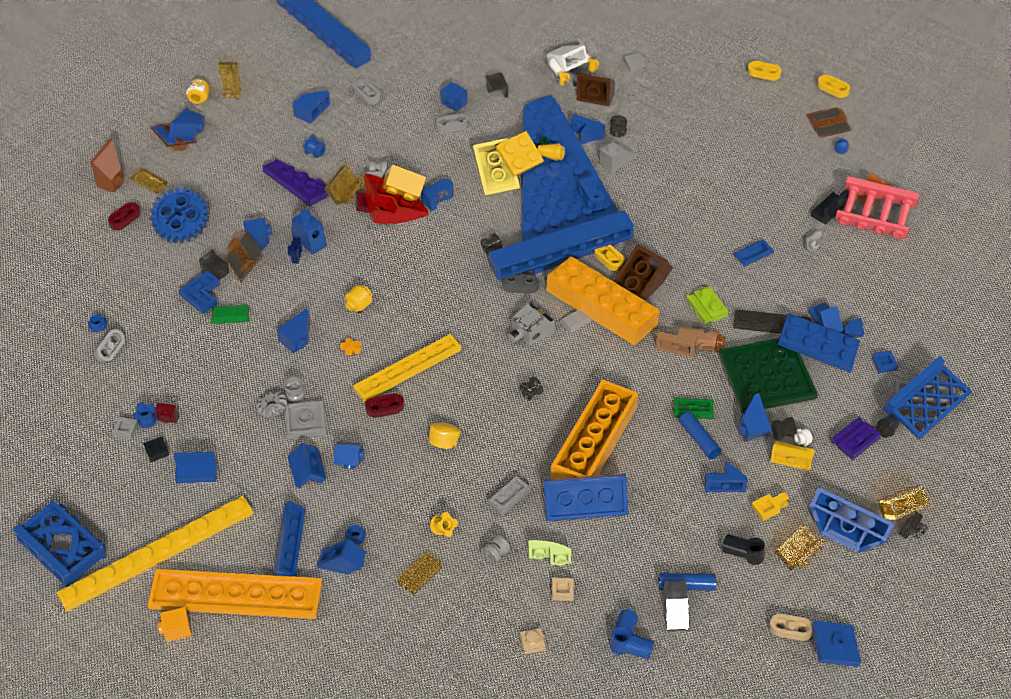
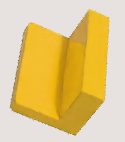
M776 441L773 445L770 462L810 471L815 450Z

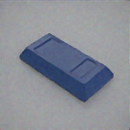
M762 239L733 255L746 267L772 254L774 250Z

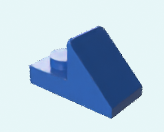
M576 114L572 115L571 127L574 132L581 134V144L604 139V123Z
M825 302L809 308L808 313L816 324L842 334L844 333L837 306L829 308Z
M725 461L724 474H706L705 492H746L747 476L727 461Z

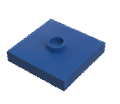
M813 621L811 627L818 662L858 667L861 664L853 625Z

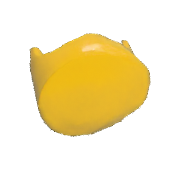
M431 423L429 443L443 449H451L454 445L456 447L461 429L451 423Z

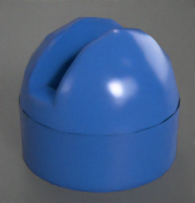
M838 139L834 146L835 152L839 154L847 153L849 148L847 140Z

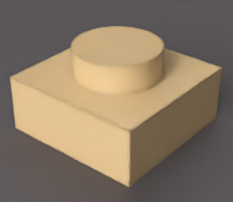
M553 578L552 601H573L574 578Z
M541 628L520 632L524 655L546 651Z

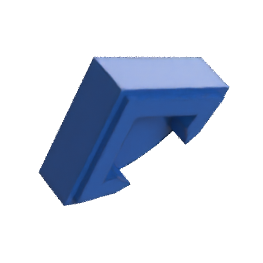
M862 318L850 321L845 327L844 334L850 337H863Z

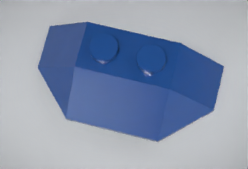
M820 487L810 504L820 533L857 552L886 543L895 523Z

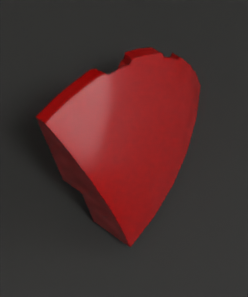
M365 174L366 200L373 223L395 224L428 216V210L419 199L409 201L400 194H390L386 191L387 189L383 188L384 178Z

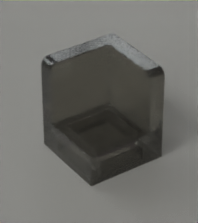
M502 72L487 75L486 89L488 93L501 90L504 97H508V84Z

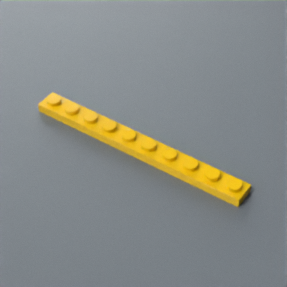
M241 496L56 592L66 612L253 515V510L246 499Z

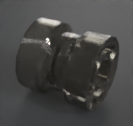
M787 417L782 421L779 419L772 420L771 428L775 440L783 439L784 436L794 437L797 434L793 417Z

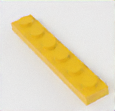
M449 334L353 385V390L364 403L370 398H374L461 351V345Z

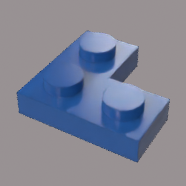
M206 271L178 290L179 295L204 314L217 305V300L209 292L218 287L220 282L209 271Z

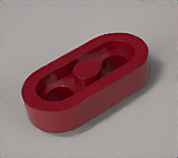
M134 202L126 203L111 214L108 218L110 228L121 230L136 220L141 214L139 205Z
M396 393L370 398L365 403L366 413L373 418L399 413L404 409V399L400 394Z

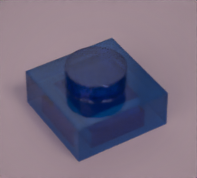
M293 237L292 244L288 245L287 253L291 257V263L299 264L302 254L301 238Z

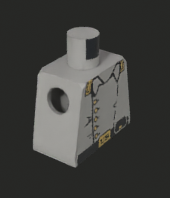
M529 301L511 319L512 332L508 334V337L513 343L522 339L527 345H532L555 333V320L532 301Z

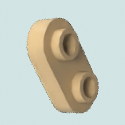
M776 614L771 618L769 627L775 636L806 641L813 634L812 622L806 618L785 614Z

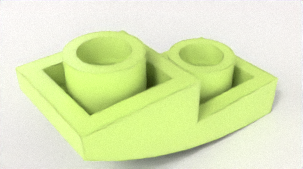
M528 540L529 559L550 558V565L571 564V548L549 541Z

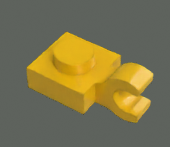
M785 492L778 494L774 498L767 494L752 502V508L764 522L779 514L781 508L789 505L787 502L789 496Z

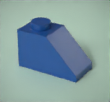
M329 91L302 94L293 103L294 117L311 124L331 104Z
M186 108L171 122L168 137L194 138L199 132L202 133L205 123L203 121L205 116Z
M265 218L244 221L246 236L249 235L261 253L270 243L268 236L272 235L270 224L266 225Z
M307 309L277 329L279 342L293 354L303 349L309 341L311 323Z
M759 393L752 397L739 421L738 431L745 441L767 436L772 430Z
M346 539L324 548L316 566L320 569L350 574L363 567L366 551L351 540Z

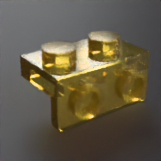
M344 165L338 170L324 190L336 205L347 204L353 199L354 193L361 189L364 177L356 178L347 165Z
M802 524L774 552L790 570L795 567L800 569L809 562L807 558L810 555L814 556L822 549L820 545L825 539L823 537L817 539L805 524Z

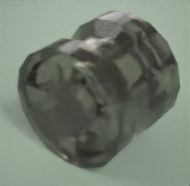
M623 116L612 117L610 120V134L613 137L625 136L627 133V119Z
M492 233L489 238H483L480 241L481 247L487 255L491 251L503 248L501 239L496 233Z
M535 376L530 377L528 382H522L519 385L521 393L527 400H532L536 394L540 395L543 393L542 384Z

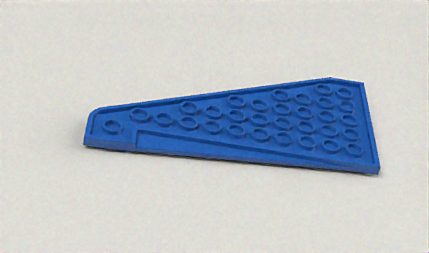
M548 95L529 102L524 108L523 132L527 131L534 145L539 143L540 137L546 136L547 141H550L549 144L564 146L565 154L564 158L558 161L542 156L544 160L542 164L523 173L522 242L617 213L618 210L554 97ZM596 176L598 180L597 188L604 193V207L602 210L592 211L588 208L578 192L579 180ZM623 240V241H620V242H617V243H614V244H611V245L613 246V245H616V244H618V243H621V242H624V241H627V240ZM594 250L573 257L578 259L594 253ZM568 258L531 270L534 274H538L561 265Z

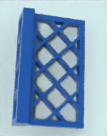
M940 356L894 395L882 409L887 415L891 413L918 440L972 393L961 380L943 365L945 360ZM941 372L948 377V382H939L938 375ZM926 385L935 386L936 394L926 393ZM939 386L949 387V395L940 394ZM953 387L961 389L964 394L962 396L953 395ZM913 397H922L923 405L913 404ZM926 398H936V406H927ZM940 399H949L950 407H941ZM900 408H909L910 417L903 416L898 410ZM913 409L923 410L924 418L914 417ZM927 410L937 411V418H928ZM914 422H924V430L922 432L914 427Z

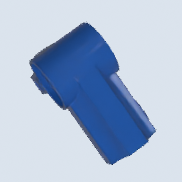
M621 610L616 626L612 631L610 650L615 654L628 653L649 660L654 641L634 635L633 632L639 616L632 610Z

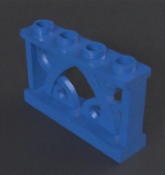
M54 500L50 501L48 506L24 524H18L13 528L17 541L65 587L73 584L76 578L98 561L107 557L104 550L106 546L99 538L96 540L89 528H83L76 516H70L65 506L61 503L58 505ZM52 516L59 518L58 522H53L51 519L49 522L50 526H45V521ZM51 535H71L70 551L57 549L48 552L52 545ZM46 536L47 542L44 544H40L39 542L41 540H45L44 537ZM85 547L93 549L92 553L86 557L77 556L78 554L85 555L88 553L83 550ZM58 555L63 556L61 560L56 559ZM74 561L79 562V563H77L75 566H73V567L71 568V566L73 565Z

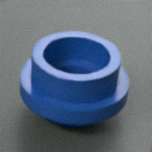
M100 314L91 316L88 322L89 329L93 332L103 331L107 327L106 318Z
M352 525L345 532V540L349 539L356 545L361 544L366 537L364 529L359 525Z

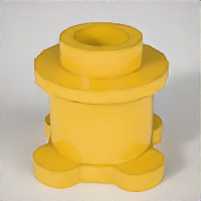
M448 512L434 516L430 522V528L434 534H444L446 537L452 536L454 527L458 525L457 519H453Z

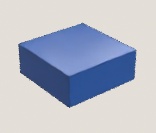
M892 351L872 355V361L878 373L897 370L898 364Z

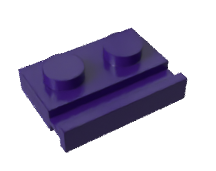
M858 417L832 438L831 443L836 444L838 449L854 460L878 441L881 434Z

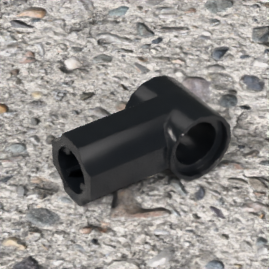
M727 534L724 539L722 552L746 558L748 563L758 565L764 561L765 544L760 538L754 537L748 540Z

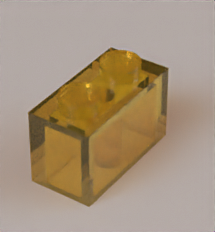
M911 486L877 500L883 518L887 520H897L930 506L924 486Z

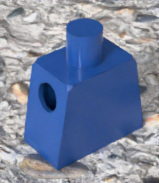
M302 210L300 214L292 218V237L312 255L327 246L322 224L311 215L309 210Z

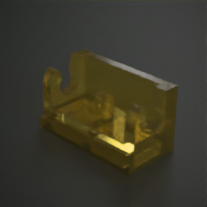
M219 62L218 67L220 70L218 71L221 75L222 89L224 91H231L230 93L224 92L223 96L239 99L242 86L237 62Z

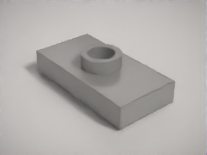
M515 476L488 500V504L504 515L531 491V486Z

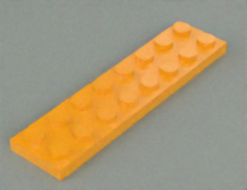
M156 569L148 600V608L151 610L170 611L185 607L187 612L317 619L323 581L322 578Z

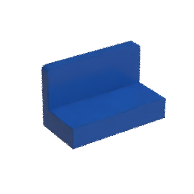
M301 443L288 456L297 488H301L308 480L319 483L326 480L317 447Z
M214 452L174 453L176 483L216 482L218 465Z

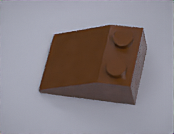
M636 245L613 282L646 301L663 284L673 267L663 257Z

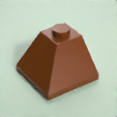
M109 139L90 163L97 187L115 193L123 185L124 178L113 140Z

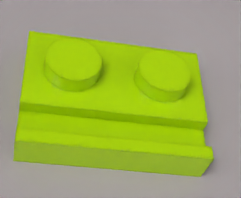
M711 286L695 291L692 295H686V301L704 325H707V322H714L728 316L729 311Z

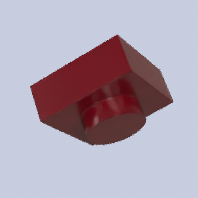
M357 193L356 211L369 213L366 194Z
M156 404L155 411L158 421L177 423L179 415L176 405Z

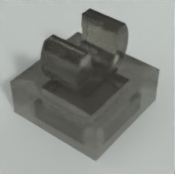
M917 511L905 521L899 535L905 539L911 534L917 539L920 538L921 534L924 535L927 526L920 523L923 515Z

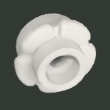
M807 428L796 430L794 439L798 445L807 447L808 444L812 443V435Z

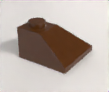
M578 73L577 101L610 107L615 92V80Z

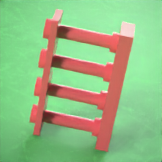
M848 176L845 189L849 191L844 211L837 210L836 222L842 225L856 226L862 230H872L878 234L892 235L898 239H907L909 227L904 225L910 207L916 208L919 193ZM857 194L867 196L862 215L851 213ZM874 199L885 201L879 220L869 218ZM892 203L902 205L897 224L886 222Z

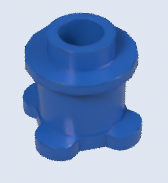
M311 135L308 140L303 142L306 155L311 153L313 157L319 158L325 153V144L316 141L315 135Z
M137 404V410L133 414L134 419L138 420V424L142 428L154 426L157 422V416L153 412L155 411V405Z

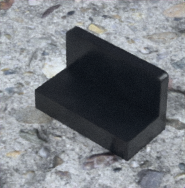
M845 189L840 195L832 192L812 210L811 217L826 225L836 216L837 210L841 211L845 207L849 191Z

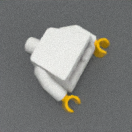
M585 45L563 46L547 54L548 65L557 76H560L559 84L561 86H564V81L569 84L570 75L566 71L583 63L589 64L588 70L590 72H594L595 69L598 70V60L590 59L591 57L586 53Z

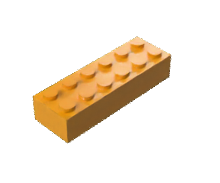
M572 256L548 274L547 292L576 310L579 309L592 320L634 346L658 326L660 309Z
M602 379L552 463L551 479L598 476L637 409L638 392Z

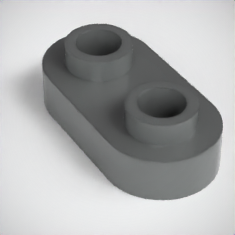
M515 274L502 279V288L507 292L532 294L539 289V280L534 275Z

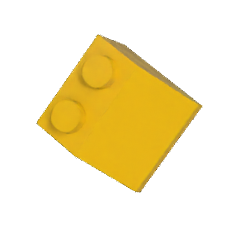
M392 165L385 173L383 188L387 189L386 191L390 194L402 195L406 200H417L420 197L426 177Z

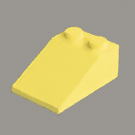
M508 138L473 145L474 160L485 196L520 189L517 176L512 177L496 150V146L507 141Z

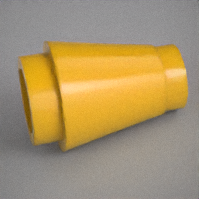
M560 144L538 146V151L543 157L555 161L564 158L565 148Z

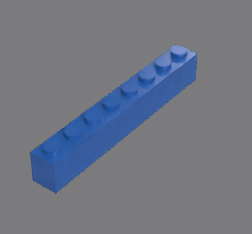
M277 0L280 7H283L289 15H292L299 23H302L308 31L315 34L328 48L334 50L347 64L357 69L371 61L370 47L315 1Z
M623 210L489 252V265L497 280L633 238L634 224L626 211Z

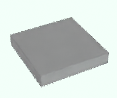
M324 400L287 404L285 408L287 440L327 435Z

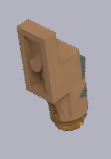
M696 325L692 327L680 326L678 335L658 332L656 350L694 357L696 349L714 352L724 349L726 336H721L719 332Z

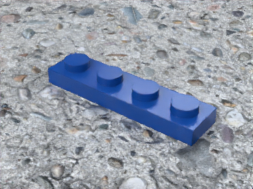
M288 501L284 505L274 574L278 576L296 577L306 509L292 501Z

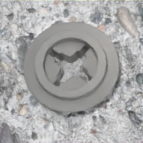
M272 391L269 395L265 394L264 398H259V403L256 405L257 411L263 417H275L285 410L287 398L280 391L276 393Z

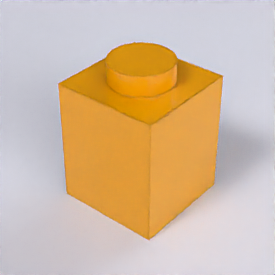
M185 607L160 613L161 621L157 622L160 635L164 634L166 642L192 636Z

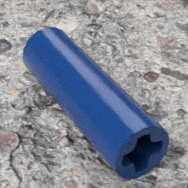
M686 412L680 417L679 423L709 459L716 458L722 449L691 412Z
M659 573V590H664L665 581L686 580L687 590H716V574Z

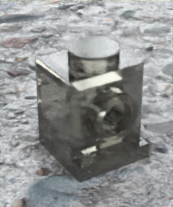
M213 249L199 259L202 273L209 271L219 280L230 273L228 263L216 255Z

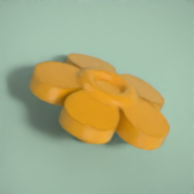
M346 338L345 342L340 344V349L345 350L344 353L346 355L361 353V342L358 340L353 341L352 338Z

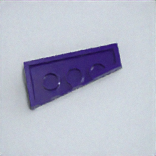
M274 160L263 166V172L309 207L336 193V186H327L323 180L318 178L314 180L309 177V174L297 172L294 167L279 160Z

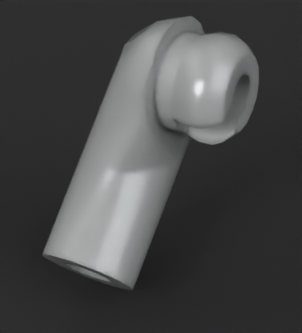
M815 230L805 238V245L808 251L815 252L819 248V244L816 242L822 237L821 231Z

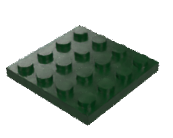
M779 338L719 349L721 362L741 413L745 412L750 400L757 393L760 395L764 409L817 399V391L801 354L777 345Z

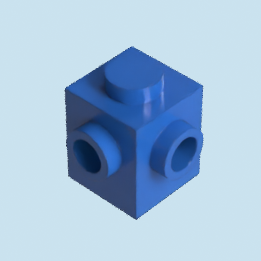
M450 82L440 91L441 104L456 112L468 103L467 90L453 82Z
M337 442L335 444L334 465H343V468L355 469V466L364 461L365 449H362V443Z

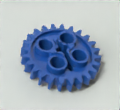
M177 187L176 192L169 189L168 195L163 192L164 198L157 197L159 203H153L156 209L150 210L153 214L150 216V219L153 221L151 224L155 228L156 234L159 233L160 238L165 237L167 242L172 238L174 244L179 239L181 244H183L184 239L190 242L191 236L197 238V232L203 233L201 227H207L205 222L209 221L207 215L210 213L207 209V203H204V198L200 197L198 192L194 194L193 189L187 192L186 187L180 191ZM181 202H186L184 205L179 206ZM166 212H171L169 215L164 216ZM191 215H196L193 219H189ZM176 225H181L178 229H174Z

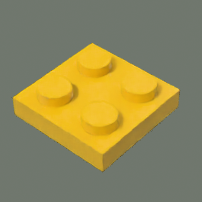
M527 131L496 146L497 152L513 178L544 162Z

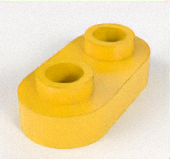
M752 61L748 65V73L753 77L770 81L778 80L781 77L782 69L778 65L761 61Z
M822 75L818 78L817 86L820 90L838 98H845L849 95L850 85L831 75Z
M612 245L594 250L595 257L608 269L619 271L623 267L625 258Z

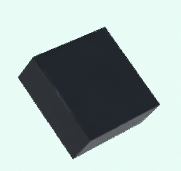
M163 437L143 443L150 462L169 456Z

